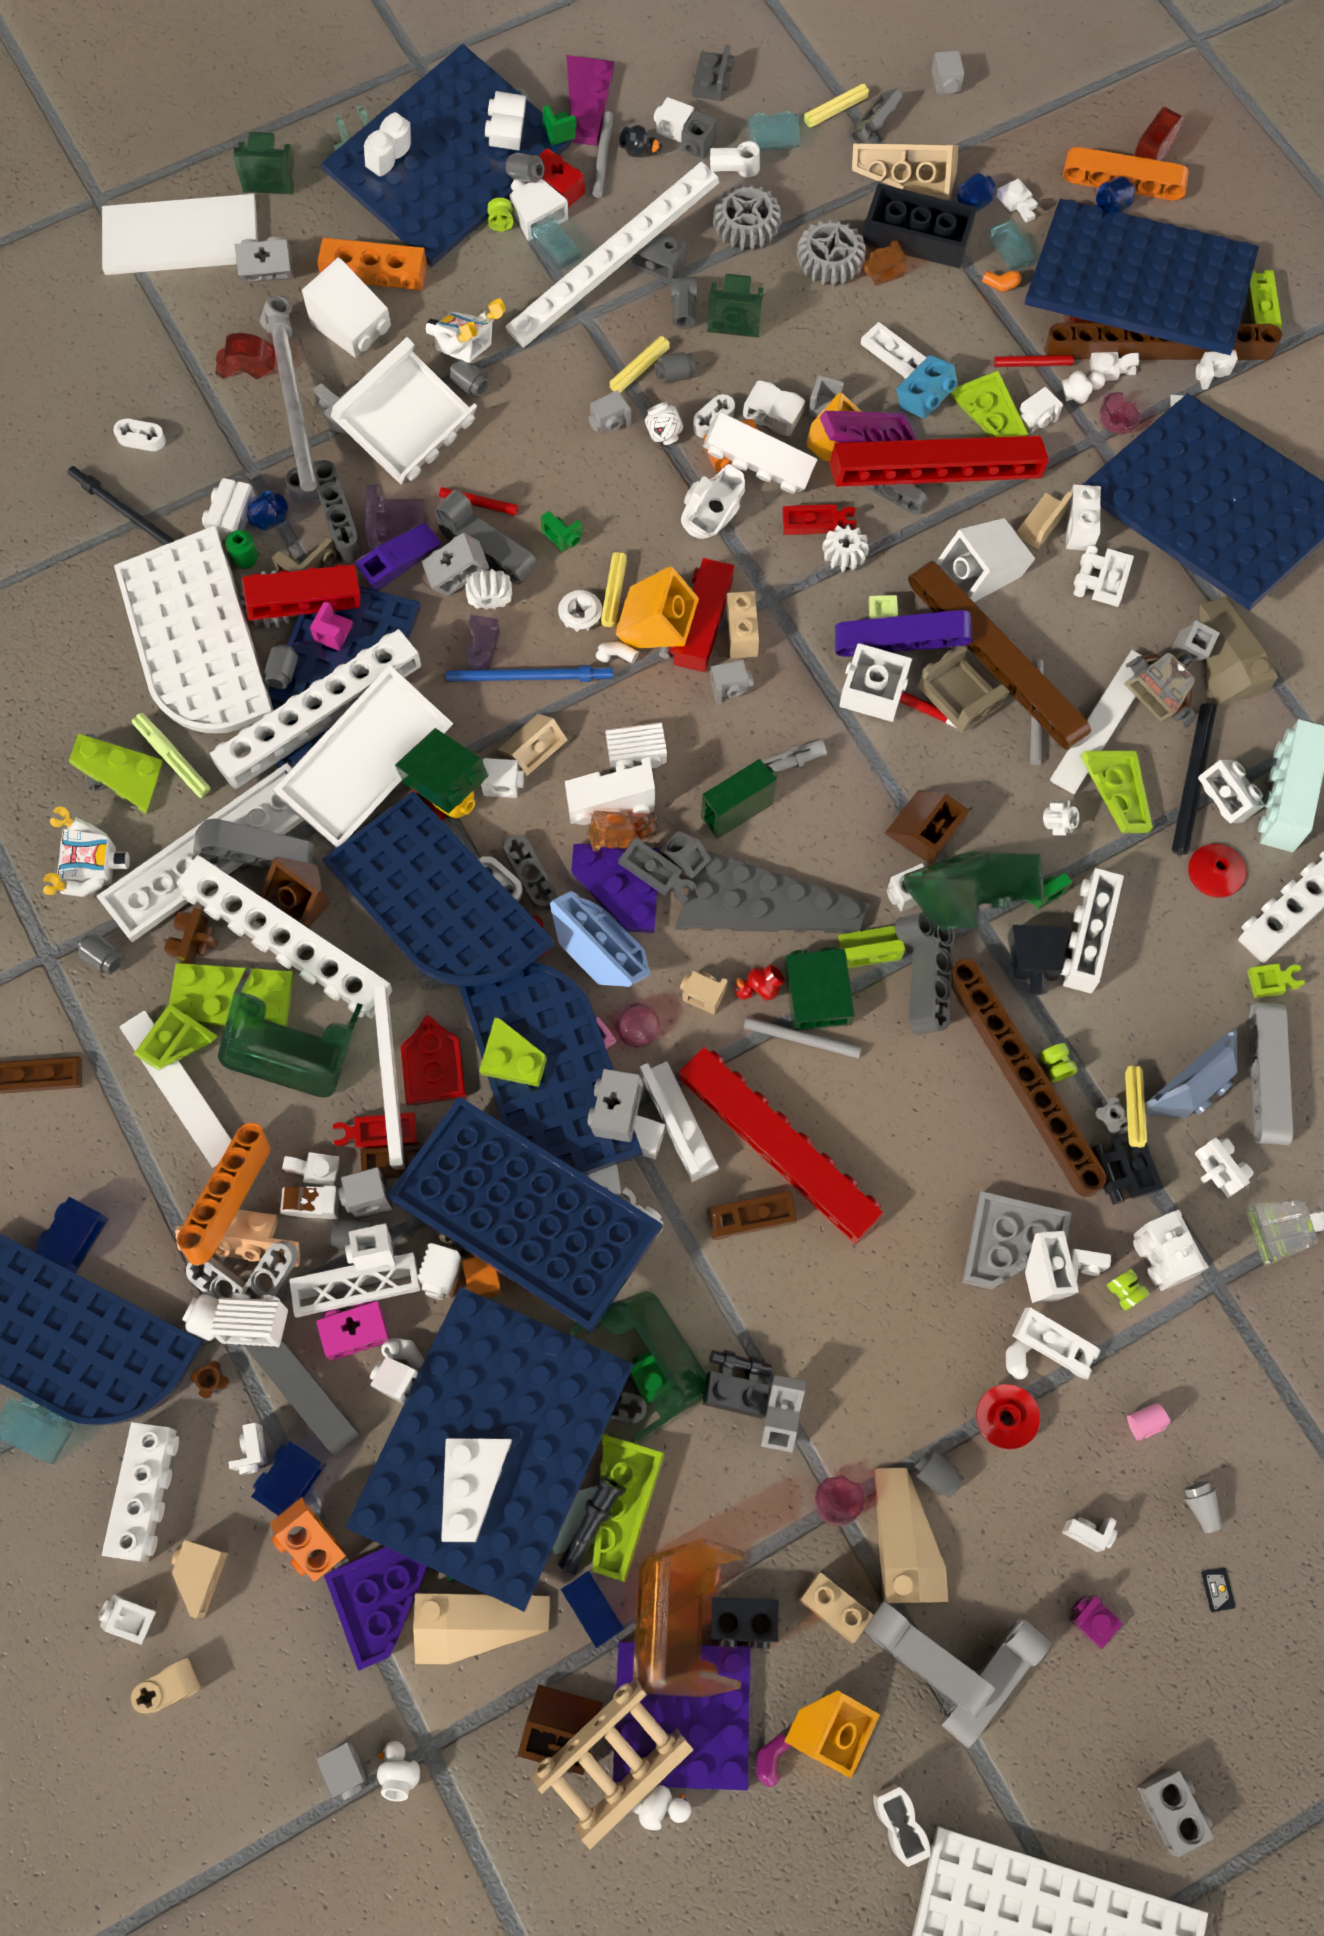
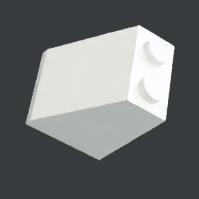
M339 257L302 289L311 325L355 358L363 351L368 350L371 344L380 335L385 334L391 326L388 308Z
M1003 518L959 529L936 561V564L973 602H976L1021 578L1035 558L1007 520Z

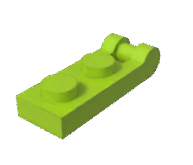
M1253 270L1247 293L1252 324H1273L1281 329L1282 321L1274 271L1264 270L1263 273H1256Z

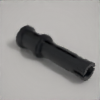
M600 1476V1485L592 1499H588L585 1504L587 1513L563 1556L558 1561V1566L564 1570L569 1560L572 1559V1563L567 1570L569 1574L575 1575L577 1573V1569L602 1523L612 1518V1508L619 1496H623L626 1492V1488L620 1482L609 1476Z

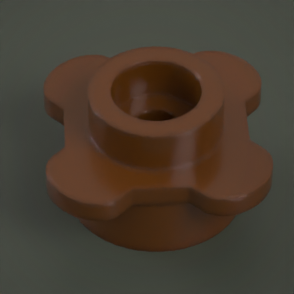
M646 815L634 823L636 829L631 832V835L636 833L640 840L660 828L655 821L659 817L655 816L650 819Z
M212 1360L208 1362V1365L201 1367L199 1370H194L191 1375V1380L200 1389L199 1395L202 1398H210L213 1392L218 1389H225L229 1384L228 1378L223 1376L220 1371L221 1365L218 1361ZM211 1376L213 1378L212 1382H208L207 1378Z

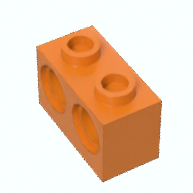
M302 1497L270 1523L274 1533L271 1537L273 1544L282 1554L288 1551L293 1557L290 1562L301 1576L307 1573L313 1582L317 1581L346 1556L340 1542ZM302 1526V1529L297 1534H288L292 1528ZM321 1549L317 1556L308 1557L313 1550Z

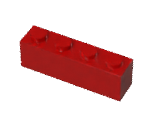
M703 558L700 568L695 567L692 576V583L695 584L693 592L699 600L685 646L670 647V653L674 654V665L706 673L726 607L727 593H730L733 584L735 565Z
M339 564L328 568L311 567L300 571L290 572L284 570L278 573L263 575L256 573L242 577L248 621L318 613L324 601L331 604L333 611L360 608V590L355 565Z

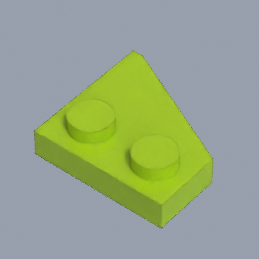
M494 1018L479 1072L484 1076L539 1087L547 1058L545 1054L501 1019Z

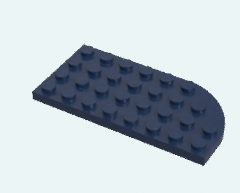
M359 586L360 608L333 611L334 614L353 622V627L340 651L314 641L310 626L317 613L299 615L287 644L298 655V661L292 681L287 684L285 689L269 687L268 693L273 710L284 705L290 697L299 695L310 688L311 684L316 680L323 679L333 673L337 666L346 664L354 659L360 651L369 649L377 644L386 634H392L399 629L409 640L421 609L420 602ZM384 659L381 663H387L391 659ZM362 674L357 678H364L367 674ZM337 690L336 692H334V694H340L344 690ZM315 705L311 709H318L321 705ZM292 720L287 725H293L297 720ZM330 728L275 763L277 767L280 768L288 763L293 769ZM268 736L264 739V741H269L274 736Z
M414 791L322 858L327 868L413 965L423 974L440 982L459 986H480L499 982L519 973L555 945L549 934Z
M532 962L519 973L499 982L480 986H459L482 1060L494 1018L501 1019L545 1054L547 1058L539 1087L488 1076L504 1125L585 1176L643 1155L635 1129L633 1130L631 1142L595 1137L590 1128L591 1126H588L590 1108H595L597 1097L594 1096L597 1078H602L603 1069L613 1071L614 1069L592 1006L585 993L572 979L550 966ZM615 1101V1104L613 1106H609V1108L613 1110L615 1105L620 1104L618 1101Z
M0 1234V1384L66 1420L90 1426L114 1425L133 1420L150 1412L173 1394L204 1343L202 1340Z

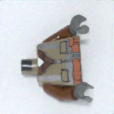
M1153 653L1138 656L1126 664V667H1130L1134 672V676L1127 680L1124 685L1160 722L1176 713L1173 719L1175 721L1181 720L1184 728H1187L1197 719L1196 713L1190 708L1192 698L1191 687L1195 680L1187 671L1192 664V660L1187 654L1179 653L1174 657L1171 653H1166L1160 657Z

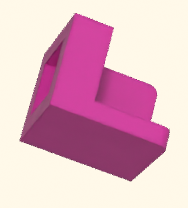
M324 601L310 626V630L315 642L340 651L353 627V622L334 614L331 604Z

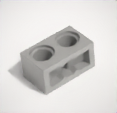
M1171 1768L1136 1786L1169 1854L1179 1858L1214 1839L1209 1829L1213 1827L1212 1821L1203 1807L1199 1808L1192 1796L1196 1793L1195 1788L1185 1773L1181 1774L1179 1770ZM1172 1784L1176 1791V1797L1173 1802L1167 1804L1163 1799L1162 1792L1165 1786ZM1185 1818H1189L1193 1825L1192 1833L1188 1837H1183L1180 1833V1823Z

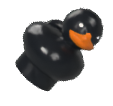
M634 125L631 128L624 127L619 135L620 147L624 148L631 157H639L645 151L650 155H657L662 149L660 139L657 137L649 138L648 131L641 125Z

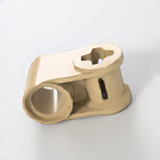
M189 1658L168 1666L160 1671L159 1674L138 1684L131 1694L133 1708L143 1714L154 1713L200 1691L201 1687ZM147 1691H155L156 1696L152 1698V1704L143 1702V1698L147 1696Z

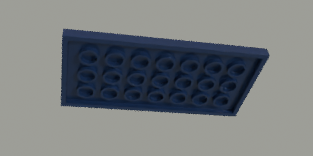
M460 1096L387 1194V1198L591 1333L663 1228L662 1223Z

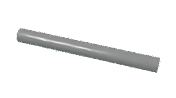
M610 111L604 112L592 192L595 198H600L603 194L613 122V113Z
M1034 660L1033 665L1044 675V661ZM1031 716L1030 764L1040 765L1042 761V726Z
M746 1017L743 1027L744 1029L858 1059L861 1051L859 1046Z

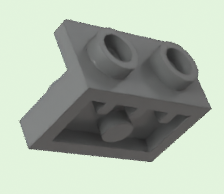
M725 44L723 55L701 51L692 89V97L716 101L722 100L723 91H728L730 75H727V73L732 72L734 56L730 55V45Z

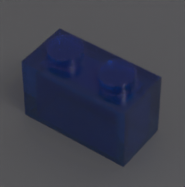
M68 1197L66 1202L61 1203L56 1209L55 1219L50 1228L43 1231L40 1235L35 1252L76 1274L109 1219L100 1212Z
M289 1441L287 1446L285 1444L280 1446L273 1456L272 1461L275 1463L269 1472H263L253 1485L255 1492L251 1497L278 1516L301 1497L304 1499L326 1467L325 1463L292 1441Z
M589 1570L561 1589L596 1648L625 1629Z

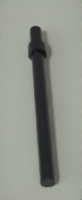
M75 466L69 468L68 475L79 482L82 489L91 495L95 494L157 541L163 545L176 541L102 487L101 482L92 475L87 476Z

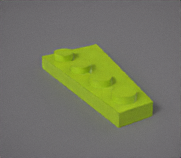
M603 1434L600 1476L606 1475L617 1480L626 1488V1492L623 1496H619L612 1508V1518L602 1523L595 1536L592 1572L626 1582L665 1454Z

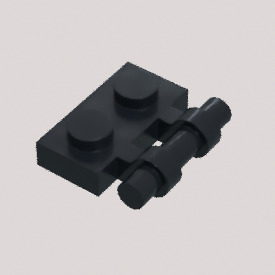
M1128 1135L1115 1138L1110 1142L1114 1152L1106 1154L1103 1143L1091 1147L1106 1174V1182L1103 1189L1106 1195L1109 1194L1113 1205L1124 1202L1121 1193L1122 1189L1128 1188L1132 1199L1161 1191L1164 1188L1147 1143L1141 1148L1132 1147L1129 1144ZM1116 1162L1119 1163L1124 1178L1117 1180L1111 1164Z
M712 1350L709 1362L718 1364L719 1371H710L706 1374L703 1405L759 1419L765 1417L769 1385L759 1383L758 1375L769 1377L772 1372V1365L762 1362L757 1357L750 1356L748 1359L736 1356L733 1351L724 1350L720 1352ZM732 1369L745 1371V1379L731 1376Z

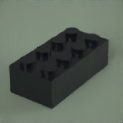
M878 183L864 225V244L960 269L973 229L977 207Z

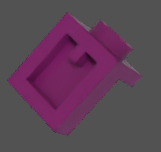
M1083 1595L1072 1607L1071 1610L1075 1614L1069 1621L1099 1649H1103L1123 1623L1100 1602L1101 1599L1097 1595H1090L1088 1598Z

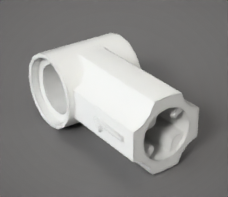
M746 141L741 143L738 148H711V171H738L741 176L748 178L757 175L760 170L759 146L754 142Z

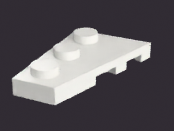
M446 1439L442 1542L477 1541L512 1439Z

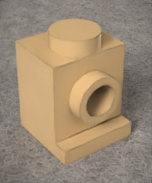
M695 971L692 974L686 973L680 985V989L683 990L682 1000L715 1015L727 990L728 980L722 978L719 983L714 976L705 972L700 974Z

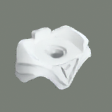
M728 464L715 477L709 479L703 476L700 481L693 483L685 496L684 504H686V507L681 516V523L690 535L699 539L712 537L728 524L741 506L740 501L745 492L743 473ZM713 500L720 501L723 505V511L719 513L713 512L709 507V502Z

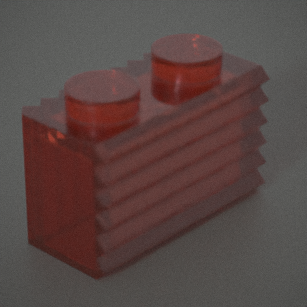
M1161 107V110L1156 114L1154 120L1139 139L1134 156L1161 161L1177 139L1184 117L1166 107Z

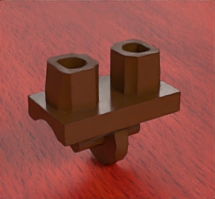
M193 908L192 913L178 911L174 920V927L176 930L184 931L183 938L169 937L165 944L164 950L167 955L179 959L181 964H193L196 954L204 956L207 948L215 949L217 947L218 941L211 937L214 928L206 926L208 919L202 915L203 911L201 909Z

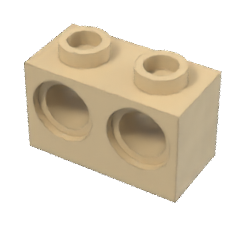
M755 591L727 593L726 616L730 658L757 657L759 633Z
M821 1572L816 1574L798 1600L851 1643L857 1641L874 1616V1614Z

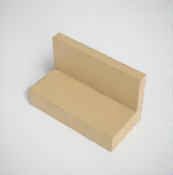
M1068 491L1061 501L1045 493L1017 530L1016 534L1019 538L1039 550L1066 513L1073 493Z
M537 714L497 750L500 754L508 756L512 760H518L519 771H524V775L528 776L568 739L553 718Z

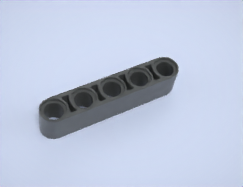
M281 1339L279 1347L244 1344V1347L334 1456L360 1435L283 1339Z

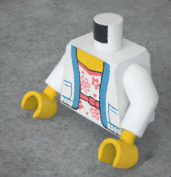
M498 298L488 304L490 312L484 311L478 317L451 312L440 321L430 318L426 324V333L435 336L436 350L470 363L491 346L492 322L494 319L500 318L506 310L502 299Z
M59 806L53 810L54 813L61 815L63 820L51 818V825L57 828L66 825L67 829L62 830L57 874L48 873L43 878L44 882H51L54 885H46L43 891L46 895H53L59 890L61 894L86 897L101 889L102 886L110 885L114 869L129 868V853L116 852L115 845L105 832L75 816L69 818V812L64 807Z

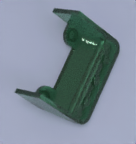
M970 851L904 874L906 890L931 923L939 926L940 930H950L957 927H979L977 906L982 904H991L992 908H1005L1009 906V902L1016 899L1038 901L1045 899L1041 853Z
M246 968L233 993L218 1052L220 1063L227 1069L316 1097L325 1098L331 1096L335 1092L363 1004L357 1003L349 1025L331 1023L326 1026L321 1038L264 1020L267 1011L265 1003L260 998L246 993L252 969Z
M643 1291L613 1302L595 1329L603 1325L608 1332L621 1335L635 1327L669 1381L659 1387L653 1397V1405L660 1419L633 1435L635 1444L639 1445L703 1404L706 1373L655 1294ZM579 1324L569 1329L570 1336L581 1339L590 1333V1331Z

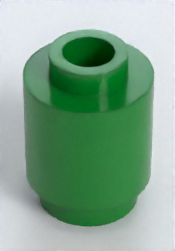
M236 530L227 536L226 547L232 562L242 569L253 567L258 559V551L251 534L245 530Z

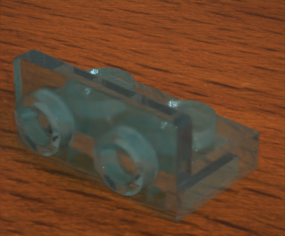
M780 111L776 115L767 116L766 113H756L752 117H748L746 128L749 133V141L756 143L760 151L800 147L798 113L791 114V111Z

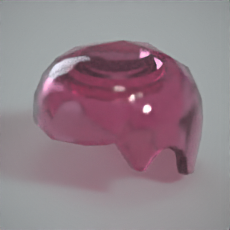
M1122 392L1109 393L1104 397L1099 412V420L1106 430L1122 435L1131 432L1137 427L1140 413L1135 407L1134 401L1126 402Z
M632 1003L624 1006L616 1015L614 1030L622 1043L640 1048L650 1045L657 1038L660 1031V1020L650 1006L643 1003Z
M844 1475L825 1479L817 1487L813 1502L821 1519L834 1526H844L852 1524L862 1514L867 1498L863 1486L859 1482L854 1483Z

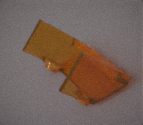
M702 1538L648 1556L643 1561L638 1576L633 1680L635 1679L645 1693L708 1697L741 1688V1681L718 1675V1670L714 1663L706 1660L701 1661L703 1596L712 1594L720 1585L722 1578L721 1565L744 1558V1551Z

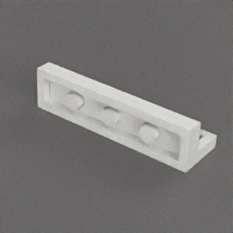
M666 1061L653 1068H650L648 1063L640 1066L642 1082L662 1123L665 1124V1130L690 1182L692 1183L718 1171L719 1167L668 1062Z
M412 1252L394 1256L395 1266L389 1267L387 1264L357 1271L355 1265L291 1278L289 1281L294 1316L301 1317L420 1291L419 1279L417 1277L420 1274L417 1259ZM411 1276L412 1283L398 1286L391 1280ZM382 1282L376 1291L367 1293L359 1288ZM350 1289L346 1296L341 1299H335L329 1295V1293ZM319 1296L313 1305L301 1307V1299Z

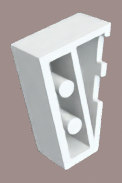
M650 757L641 759L642 765L626 769V766L623 764L616 766V772L600 776L599 772L565 781L570 823L588 825L596 820L616 821L625 816L644 817L655 812V786Z

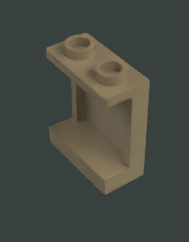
M965 646L960 647L956 651L953 649L949 650L936 664L934 662L929 663L922 670V677L917 686L961 733L1001 708L1010 692L1003 684L993 689L964 659L968 650Z

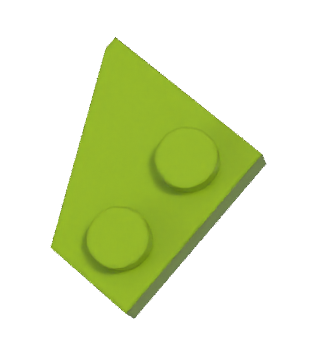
M168 1004L136 1049L134 1055L160 1071L214 1042L217 1035L171 1004Z

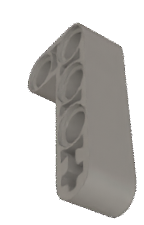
M885 1602L880 1605L864 1629L868 1636L879 1646L976 1719L996 1690L989 1682L912 1626L902 1614Z
M1017 1619L976 1672L996 1689L977 1719L954 1703L942 1719L941 1726L965 1747L969 1748L986 1728L1028 1668L1036 1666L1045 1656L1052 1642L1025 1619Z

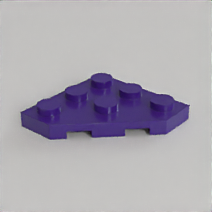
M573 844L571 871L577 881L581 882L591 892L594 899L606 911L608 910L627 932L655 933L657 890L617 863L628 846ZM651 848L657 853H660V848Z
M387 1547L324 1574L358 1671L392 1656L414 1603L415 1594L418 1593L428 1566Z

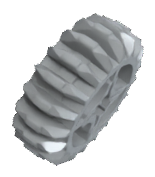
M741 184L739 189L732 186L730 192L724 191L722 197L717 199L713 209V225L717 236L722 237L723 243L730 242L732 248L739 245L741 250L745 246H749L753 250L755 245L762 248L764 242L770 243L772 238L777 235L781 225V209L777 198L772 197L771 191L764 192L762 186L755 189L753 184L749 188H745Z
M829 218L828 222L824 224L819 220L817 226L810 224L808 230L803 231L798 241L796 256L800 269L804 270L805 276L812 275L813 282L818 279L821 280L822 286L825 282H831L832 286H834L836 281H839L842 285L846 279L852 281L855 274H859L865 262L866 247L863 236L859 235L857 228L851 229L850 223L842 225L840 220L837 223H832Z

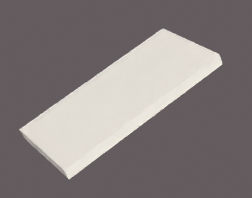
M254 194L102 206V269L105 275L237 264L234 244H240L245 239H254L258 242L257 210Z
M389 665L279 782L273 791L337 848L352 835L402 780L395 764L434 728L445 733L453 723Z

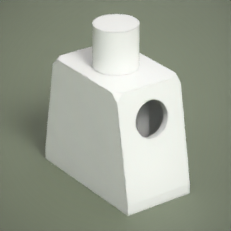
M542 178L537 183H526L518 180L512 182L511 189L513 192L510 194V200L513 205V215L528 241L569 219L567 200Z

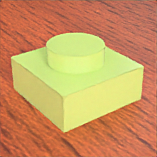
M897 595L869 596V619L898 616Z

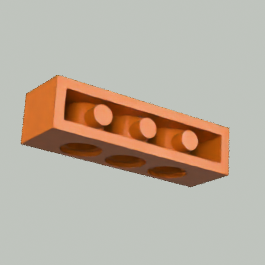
M322 238L317 261L320 273L339 257L365 285L404 288L406 290L423 289L427 269L424 248Z

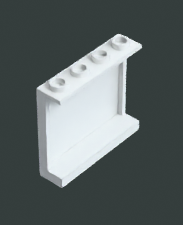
M408 337L335 403L331 412V417L401 485L407 479L413 481L422 471L420 467L425 462L428 464L432 463L440 453L438 450L443 445L448 447L458 436L456 432L461 427L467 429L475 420L473 415L477 408L475 403L469 408L412 352L415 344Z

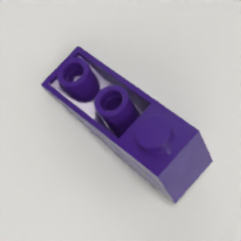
M425 522L378 546L355 564L373 590L379 591L442 544Z

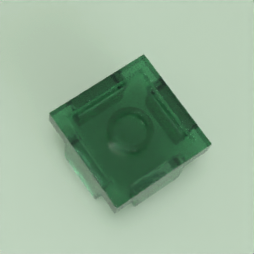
M250 132L247 147L245 142H239L238 148L234 147L233 158L243 193L293 195L294 183L292 175L294 158L290 144H284V150L274 149V133Z
M726 274L723 290H717V283L712 282L709 292L707 332L759 338L764 288L759 287L758 294H751V277L745 275Z

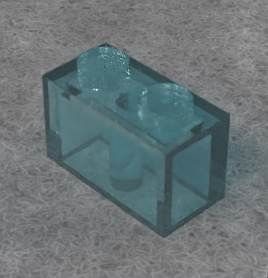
M24 1396L21 1401L9 1398L0 1413V1439L43 1462L54 1464L74 1429L65 1425L66 1418L51 1410L48 1415L38 1411L40 1405Z

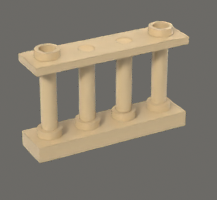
M635 1679L630 1684L622 1685L615 1692L614 1699L556 1754L542 1760L537 1766L535 1773L531 1776L541 1794L552 1786L579 1817L578 1823L574 1827L580 1839L589 1850L693 1751V1748L677 1728L672 1733L666 1734L644 1708L640 1701L647 1694ZM628 1712L634 1716L656 1742V1748L646 1758H640L614 1727ZM603 1736L631 1768L630 1773L620 1783H615L588 1752ZM576 1761L581 1764L605 1792L604 1798L595 1807L589 1808L562 1777Z

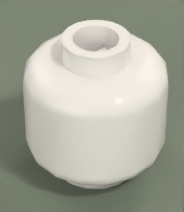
M202 1294L198 1299L193 1297L182 1319L186 1322V1330L208 1341L215 1339L211 1334V1329L213 1328L212 1323L216 1316L215 1311L217 1310L219 1300L208 1294Z

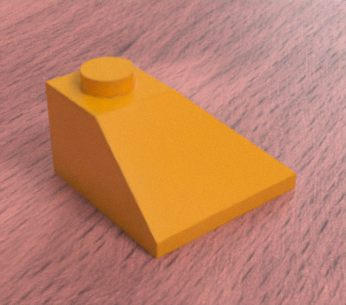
M842 392L837 394L812 422L806 446L819 458L830 462L834 443L839 442L829 440L819 417L825 410L862 412Z
M837 1690L801 1708L784 1742L852 1779L880 1714Z

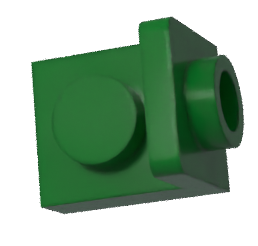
M549 510L541 515L542 532L562 553L569 547L572 548L579 544L583 537V524L579 520L567 527L560 517L556 518Z
M1064 873L1057 878L1051 876L1039 885L1033 875H1029L1025 878L1022 885V892L1025 899L1040 910L1066 894L1072 881Z
M646 1352L632 1360L634 1366L631 1370V1376L646 1405L674 1393L657 1353L650 1355L649 1352Z

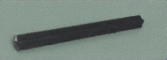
M1211 702L1201 704L1172 844V852L1179 856L1187 855L1190 849L1202 783L1198 777L1205 772L1217 712L1216 705H1213Z

